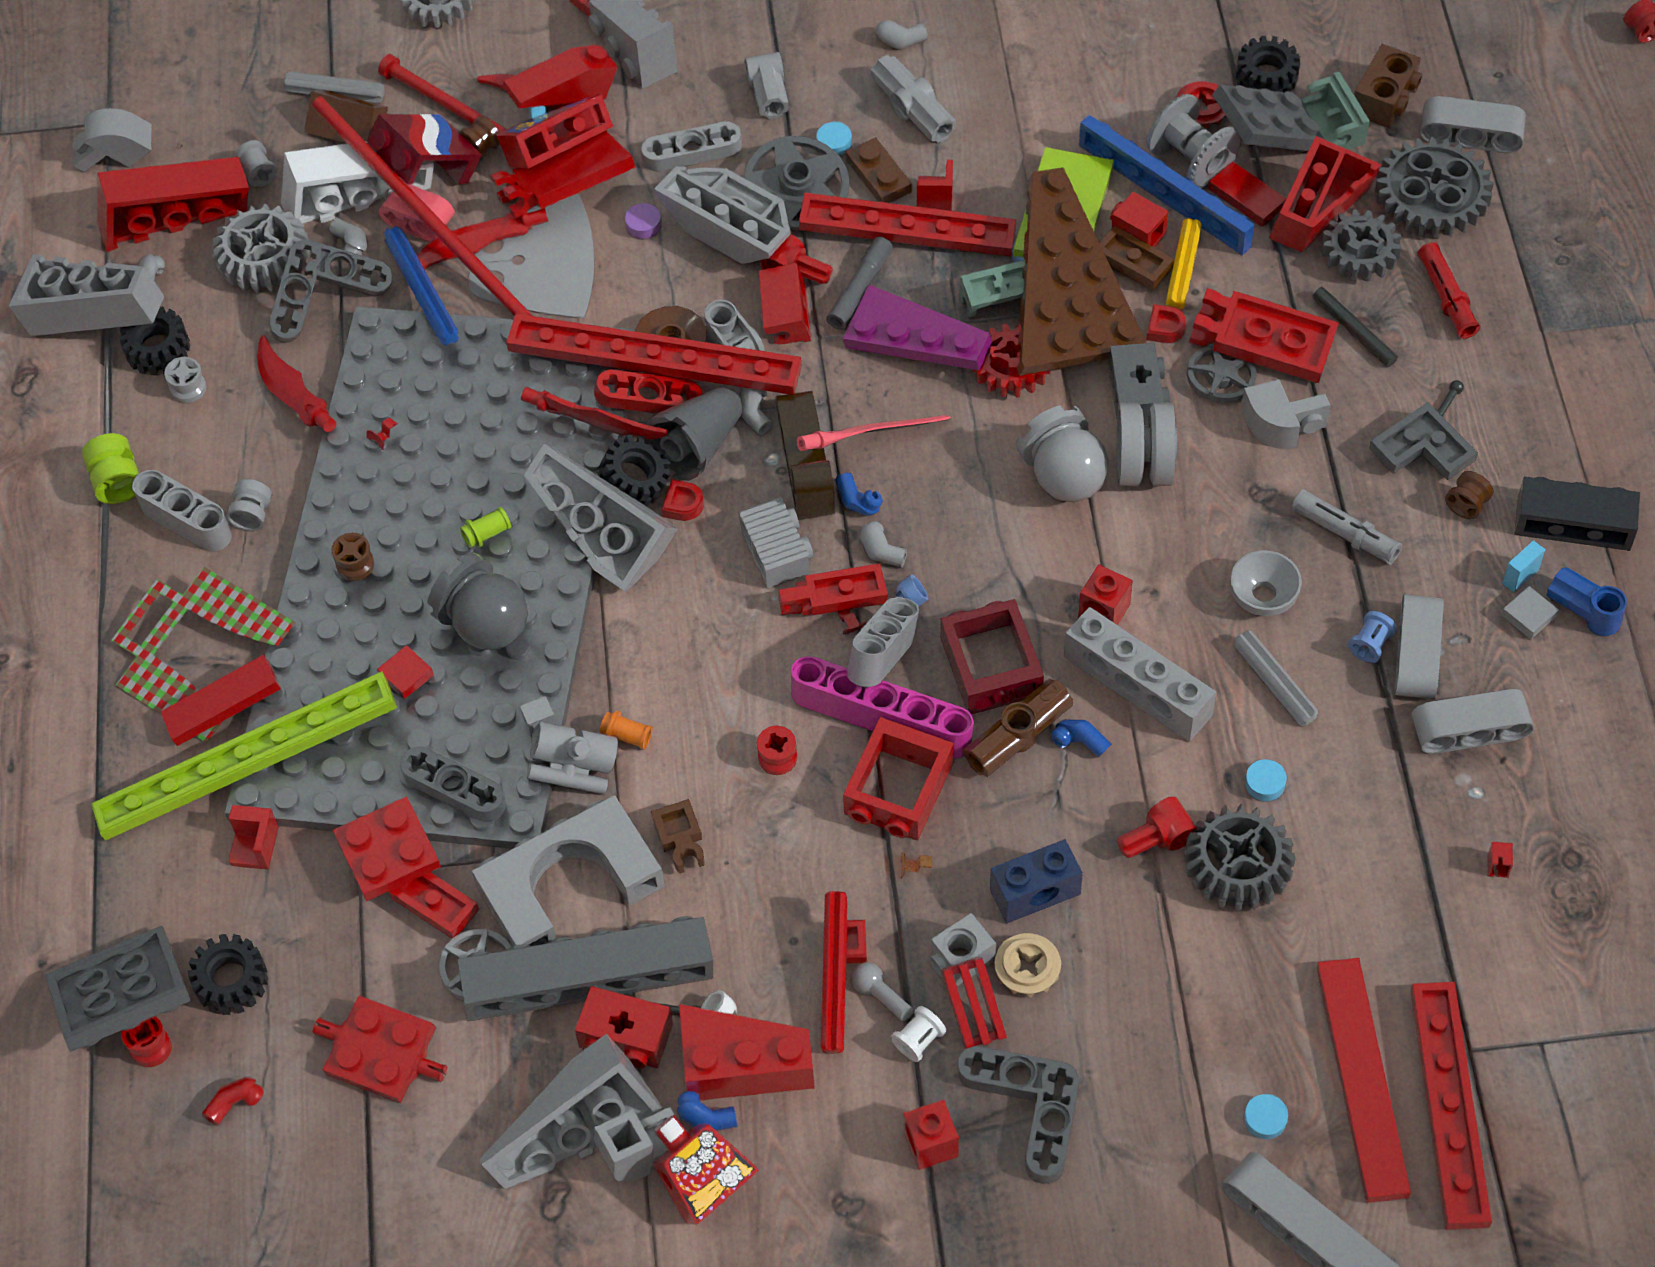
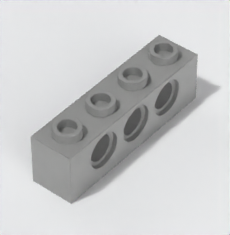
M1091 607L1065 633L1064 657L1188 742L1196 736L1213 716L1217 693L1215 690Z

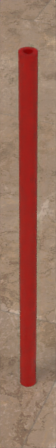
M322 96L313 101L312 107L513 316H515V313L533 316Z

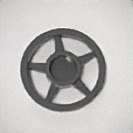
M1214 343L1195 352L1188 362L1187 380L1191 388L1203 398L1220 403L1234 402L1243 398L1244 388L1255 385L1256 368L1254 363L1238 358L1233 361L1223 359L1220 355L1222 353L1212 351ZM1212 354L1213 361L1209 365H1195L1202 357ZM1244 365L1250 375L1248 383L1237 375V369ZM1194 373L1206 375L1207 381L1212 385L1211 390L1200 385ZM1232 385L1241 389L1228 394L1216 393L1218 388H1228Z

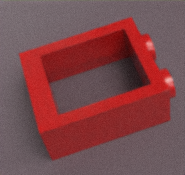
M880 717L843 794L844 814L859 824L868 825L870 823L886 829L888 833L895 837H909L918 841L953 766L954 743ZM880 752L931 769L913 810L862 792Z

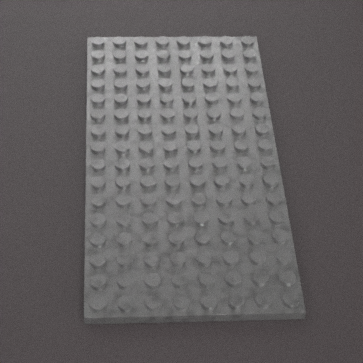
M355 307L328 411L329 416L336 421V427L331 432L323 430L277 608L279 613L293 620L295 624L279 646L268 644L265 655L281 689L252 705L245 733L377 674V669L406 645L432 668L434 676L406 699H403L390 687L398 707L397 709L232 783L225 810V816L228 821L232 805L271 808L278 826L333 831L342 825L407 796L429 841L513 849L521 840L529 837L534 838L544 833L553 784L527 779V770L530 763L549 767L550 762L530 757V745L533 734L529 733L522 717L520 706L546 696L554 713L556 725L565 726L595 571L588 563V558L577 543L571 540L566 533L565 527L554 512L548 509L524 474L542 445L546 443L597 475L600 470L598 468L609 446L614 444L615 440L622 437V435L605 431L562 414L557 415L537 410V406L521 401V395L525 387L539 392L545 390L559 398L574 402L576 405L598 408L625 418L627 410L601 405L594 397V387L598 376L603 371L620 370L634 372L633 370L509 352L506 341L514 319L449 314L458 329L459 339L456 343H450L445 346L440 343L424 312ZM615 328L628 331H635V329ZM607 385L610 389L609 392L616 393L614 385ZM628 386L627 389L629 391L627 395L630 396L631 386ZM387 418H392L398 425L390 429V437L383 441L384 450H382L377 442L373 439L370 441L366 437L367 430H372L378 434L381 432L382 422ZM502 507L510 520L511 529L483 541V546L480 548L476 546L469 548L460 533V527L464 526L465 521L468 519L473 522ZM345 533H359L366 537L369 542L370 551L374 558V567L372 572L362 580H346L337 572L331 547L333 542ZM470 552L479 553L488 560L493 567V573L501 574L513 580L525 595L528 617L524 631L514 642L499 650H484L465 643L454 629L453 624H441L431 616L430 613L433 612V608L427 604L430 591L440 574L444 571L450 575L455 568L462 564L457 558ZM348 558V561H355V559ZM414 747H425L495 781L503 790L506 801L505 811L495 820L481 821L410 786L405 781L400 767V760L403 754ZM423 762L420 766H412L414 773L419 768L428 771L426 762ZM458 776L449 777L443 782L442 788L450 792L457 791L463 786L464 780ZM473 787L471 793L475 795V791H474V787ZM490 795L488 799L477 796L481 806L486 802L494 803L493 795Z

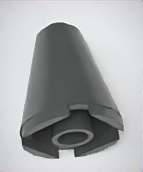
M718 387L659 412L648 419L645 425L666 429L668 433L661 438L645 439L644 442L649 445L652 440L657 443L654 450L658 451L662 448L665 451L662 460L669 458V468L676 472L672 477L678 480L690 481L704 471L741 417L743 412L741 400L734 391L725 387Z

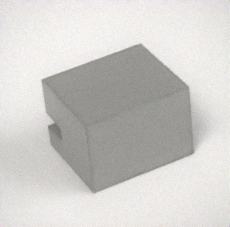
M546 696L520 706L522 717L530 734H533L535 726L539 721L556 724L554 713Z

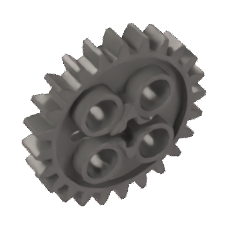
M1431 137L1429 144L1424 145L1419 138H1416L1414 147L1403 142L1401 152L1393 148L1390 158H1383L1382 166L1376 177L1375 192L1378 193L1377 203L1385 204L1384 215L1394 213L1392 223L1396 224L1405 221V231H1409L1412 227L1416 226L1418 227L1419 236H1422L1426 229L1431 230L1434 238L1438 237L1439 230H1444L1450 237L1453 234L1454 227L1464 233L1468 223L1476 226L1479 216L1484 217L1486 215L1487 206H1490L1494 182L1489 180L1491 171L1483 170L1485 163L1483 159L1473 161L1474 150L1464 154L1462 152L1463 144L1461 143L1451 148L1449 147V139H1445L1442 145H1437L1435 138Z

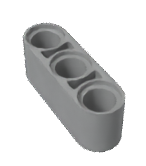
M1435 96L1426 100L1423 105L1420 135L1427 142H1429L1431 137H1434L1436 144L1442 145L1445 139H1449V146L1455 147L1461 143L1463 144L1462 148L1513 153L1523 146L1526 113L1521 108L1513 105Z
M146 470L135 477L132 488L142 513L204 550L215 552L229 545L232 534L223 509L218 504L156 470Z
M1403 594L1399 619L1394 695L1435 700L1439 680L1443 598Z
M903 597L888 599L855 636L852 642L847 677L851 682L863 687L878 685L910 648L914 640L919 607L914 601Z
M1518 689L1432 701L1416 707L1411 713L1421 749L1428 754L1512 742L1529 736L1535 730L1524 693Z

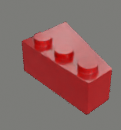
M679 1004L687 1091L698 1093L700 1101L815 1088L809 1029Z

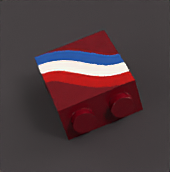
M379 114L366 142L407 185L413 184L423 161H436L458 184H468L482 155L447 120L437 114Z

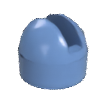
M912 574L902 580L896 588V597L910 599L918 607L929 600L925 588Z

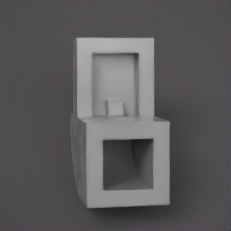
M100 109L85 116L84 132H80L73 141V166L86 172L106 155L127 167L132 166L151 151L152 124L131 112L121 109Z
M1280 379L1244 388L1241 411L1250 431L1259 441L1274 448L1292 449L1297 448L1299 434L1314 433L1321 428L1327 427L1331 405L1326 394L1289 402Z
M670 1107L643 1120H639L634 1110H630L594 1128V1142L616 1180L622 1182L633 1181L650 1175L651 1167L654 1166L653 1163L668 1150L654 1130L667 1118L674 1115Z

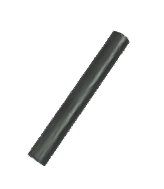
M1320 287L1314 292L1313 298L1387 367L1392 366L1396 362L1398 356L1324 287Z

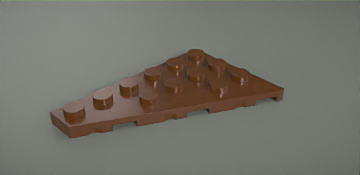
M1064 167L1032 172L1027 185L1029 201L1026 205L1028 224L1024 236L1023 258L1025 259V266L1022 270L1024 293L1020 304L1019 323L1021 325V332L1018 339L1020 361L1017 366L1019 376L1108 360L1110 358V346L1146 343Z

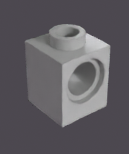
M972 913L931 939V957H929L933 969L941 978H943L941 969L979 956L983 958L985 967L995 962L996 943ZM963 948L970 953L959 957L953 955L951 951ZM974 968L969 970L971 977L976 974ZM960 973L953 975L956 986L963 983Z

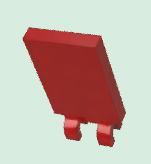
M603 131L529 169L515 168L512 170L513 175L506 171H499L490 176L496 186L507 183L503 190L496 192L502 204L520 197L517 203L509 206L510 212L517 218L536 205L543 209L636 167L632 155L607 131Z
M1206 289L1201 310L1197 313L1189 343L1203 346L1213 342L1212 351L1319 383L1339 324L1338 322L1241 292L1233 291L1230 298L1223 296L1215 290Z

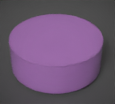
M636 204L626 212V228L633 237L639 239L650 238L661 229L660 212L651 204Z

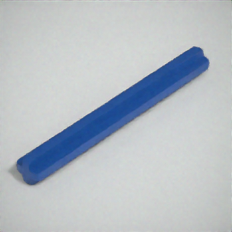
M398 226L392 229L387 228L384 232L385 242L440 343L445 346L450 343H456L459 339L458 329L403 230Z

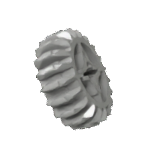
M266 203L259 210H256L251 205L248 212L242 213L237 210L235 219L226 217L225 226L217 227V237L213 238L212 255L219 273L223 278L227 279L231 286L238 284L243 292L250 287L256 293L262 287H266L272 292L273 286L281 283L292 245L303 239L309 240L305 232L304 225L300 222V219L295 218L291 211L284 212L280 206L270 210ZM279 238L285 240V241H286V244H285V243H281V242L279 241ZM304 249L302 254H295V256L300 258L298 270H305V260L309 259V250ZM236 254H242L244 258L241 259L237 257ZM292 269L289 271V273H296Z

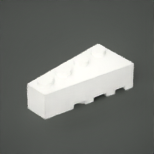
M349 144L285 152L281 204L285 212L291 211L296 219H300L302 224L319 218L321 223L335 219L334 213L353 207L356 212L367 209L377 199L384 198L386 200L393 191ZM423 161L412 185L424 190L431 188L433 161Z

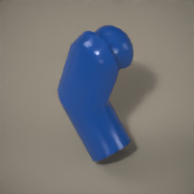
M842 473L836 477L835 483L843 506L846 509L864 516H871L879 512V507L883 502L879 492L874 491L872 493L871 490H867L865 493L859 492L851 473Z
M1064 719L1058 722L1056 729L1051 732V739L1058 747L1065 748L1070 742H1082L1097 758L1112 744L1087 720Z
M686 1091L678 1097L677 1102L679 1106L677 1113L680 1119L692 1128L698 1124H708L716 1131L738 1127L734 1106L710 1110L700 1102L699 1094L694 1091Z

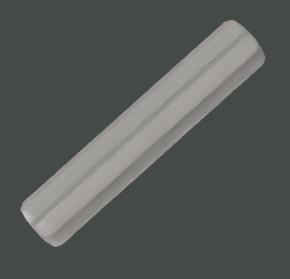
M293 71L287 72L284 78L285 90L288 92L311 95V91L327 90L372 103H381L384 97V86L378 82Z
M1249 630L1237 636L1235 648L1297 723L1303 727L1312 723L1317 718V708L1257 636Z

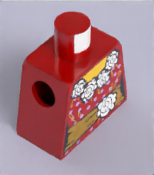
M672 1115L654 1130L655 1134L668 1149L653 1163L686 1224L698 1225L759 1171L751 1161L708 1124H698L687 1132L675 1115Z

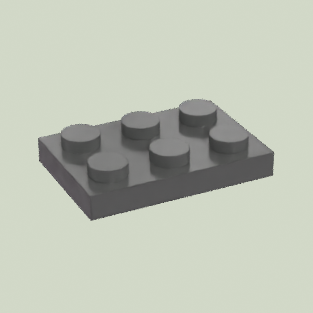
M1220 84L1212 94L1245 144L1309 151L1315 136L1325 139L1319 131L1317 122L1309 117L1302 107L1301 99L1294 93Z

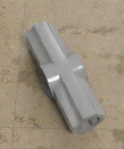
M887 54L877 60V63L871 69V78L890 97L896 114L905 121L910 118L931 142L937 141L941 143L948 139L951 132L956 128V120L936 100L930 83L923 77L916 79L895 56L890 57Z

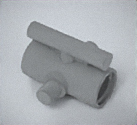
M539 721L533 731L530 757L550 762V766L546 767L530 763L527 770V779L605 794L608 779L589 775V770L607 774L611 772L617 754V738L580 730L578 735L575 736L574 728Z

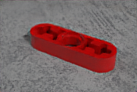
M620 370L603 371L598 376L594 387L595 399L605 407L656 414L683 403L684 401H682L683 399L680 394H685L687 400L702 395L699 385L688 379ZM607 385H614L616 393L609 392L610 389ZM628 386L632 387L630 396L627 395L629 389H627ZM642 387L652 388L656 391L658 397L653 400L645 399L638 390ZM666 391L669 392L667 396L669 400H664Z

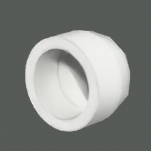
M721 990L713 992L701 1007L703 1009L737 1015L735 1002Z

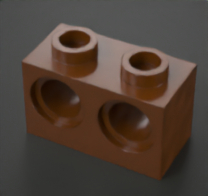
M1381 44L1354 92L1355 98L1370 122L1390 128L1396 116L1402 117L1409 103V93H1416L1422 80L1423 74L1418 72L1421 57Z

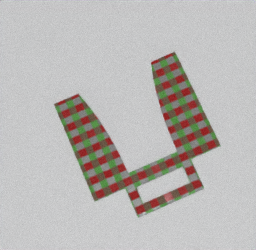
M203 567L184 594L156 579L111 639L114 643L137 656L116 686L160 714V711L198 691L183 676L153 656L187 610L231 632L274 646H279L295 622L206 567ZM160 593L173 601V603L140 646L127 638V636ZM221 723L196 737L207 743Z

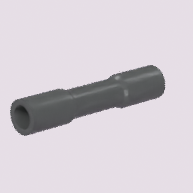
M883 237L874 238L863 256L858 270L826 317L827 322L832 327L843 330L849 323L874 276L879 273L893 250L892 244Z

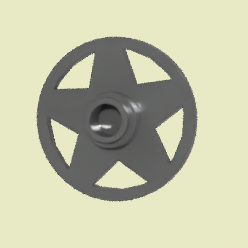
M785 136L767 142L749 159L744 173L746 180L784 201L791 231H803L799 230V221H794V219L801 212L804 193L835 196L825 183L837 170L842 186L839 197L847 198L849 192V175L840 156L821 141L804 136ZM795 146L812 148L824 155L805 160ZM774 150L775 167L754 171L758 162Z

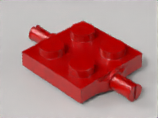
M358 995L348 1018L340 1026L320 1017L316 1020L317 1025L314 1024L312 1032L314 1035H319L333 1041V1049L322 1069L325 1075L400 1104L409 1085L419 1074L442 1082L444 1080L443 1074L446 1075L447 1065L427 1059V1047L436 1030L432 1022Z

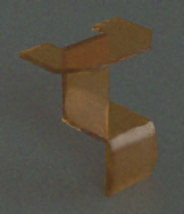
M902 851L901 879L905 871L918 872L920 867L932 868L931 856L920 855L917 861L905 860V852Z

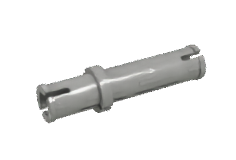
M1302 489L1298 493L1292 504L1294 512H1298L1351 542L1352 548L1357 551L1363 549L1388 565H1392L1401 552L1402 543L1375 530L1374 524L1368 521L1363 523L1337 507L1309 493L1306 489Z

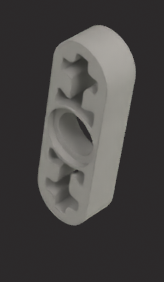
M720 122L650 137L642 144L643 163L652 171H664L674 169L676 166L683 167L734 156L742 147L741 130L732 122ZM728 137L729 141L724 142L723 138ZM707 140H711L710 146L707 145ZM689 142H697L701 145L695 151H687L683 148ZM673 147H676L677 153H673ZM660 151L661 155L656 156L654 152Z

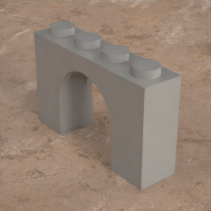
M615 795L606 800L593 802L580 814L570 819L565 818L557 821L546 832L534 838L529 837L521 840L512 850L498 857H489L481 862L478 868L472 870L478 892L512 947L521 944L537 946L548 944L556 939L554 927L534 896L541 875L549 867L562 860L583 858L601 865L610 874L629 906L665 887L662 868Z

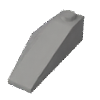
M546 443L542 445L524 474L548 509L554 512L565 527L566 533L571 540L577 543L588 558L587 561L594 571L624 592H627L659 560L678 530L677 527L642 503Z
M605 1034L575 1056L479 1160L481 1165L504 1189H507L553 1170L556 1163L576 1154L579 1155L580 1159L593 1154L592 1148L596 1147L594 1142V1128L630 1110H634L638 1119L643 1120L664 1109L631 1061L612 1039Z

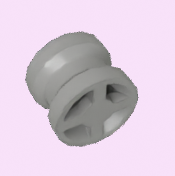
M179 357L169 362L164 371L165 379L169 385L170 393L176 401L192 403L199 400L205 394L207 388L206 381L202 375L200 364L195 359Z

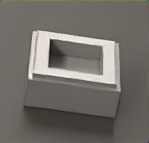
M1528 586L1503 609L1501 616L1529 639H1533L1557 617L1559 609Z

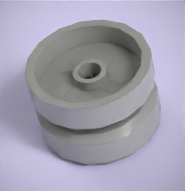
M1153 402L1148 411L1147 426H1144L1143 410L1139 403H1119L1117 414V477L1119 486H1138L1143 478L1144 462H1147L1148 478L1153 486H1172L1175 462L1177 460V428L1175 427L1173 403Z

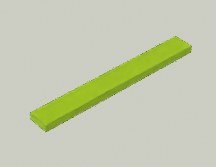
M381 671L91 803L100 835L105 841L397 709L398 707L385 675Z

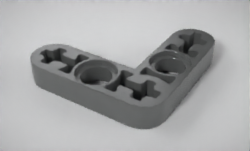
M303 239L297 241L290 249L269 324L271 335L276 340L287 343L299 337L316 279L367 295L378 296L384 294L391 284L392 273L390 268L379 260L312 240ZM304 249L311 251L310 257L315 259V261H308L304 275H311V279L297 273L300 258L295 256V254H302ZM336 259L347 261L351 268L350 273L344 277L334 275L330 269L331 262ZM357 264L363 265L361 273L372 275L374 270L380 271V278L384 279L385 282L379 281L377 286L370 285V278L362 275L359 276V282L353 281L357 271ZM292 269L296 273H289V271ZM292 282H299L305 287L306 295L300 300H292L286 295V286ZM280 303L294 309L291 324L296 326V329L289 328L287 333L281 332V325L276 323V321L284 320L287 307H280ZM295 309H302V312L299 313Z
M972 1046L965 1049L958 1059V1077L966 1087L1036 1101L1026 1153V1171L1035 1182L1041 1184L1055 1182L1061 1177L1064 1170L1079 1088V1075L1076 1069L1070 1064L1061 1061L981 1046ZM974 1061L982 1062L983 1069L980 1070L979 1075L971 1074L970 1066H973ZM995 1063L1001 1064L999 1080H993ZM1013 1067H1022L1029 1072L1030 1078L1022 1085H1015L1007 1079L1006 1073ZM1057 1076L1065 1077V1083L1067 1084L1063 1087L1061 1102L1053 1101V1082L1057 1080ZM1048 1113H1055L1063 1118L1065 1124L1061 1130L1050 1132L1042 1127L1040 1123L1041 1118ZM1044 1142L1052 1144L1050 1160L1054 1164H1049L1048 1170L1039 1169V1162L1036 1161L1042 1158Z

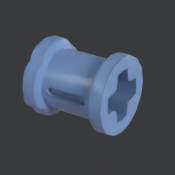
M1369 611L1364 616V625L1358 635L1352 636L1348 641V647L1358 659L1364 662L1376 663L1381 658V649L1387 639H1391L1396 634L1397 626L1387 615L1378 611Z

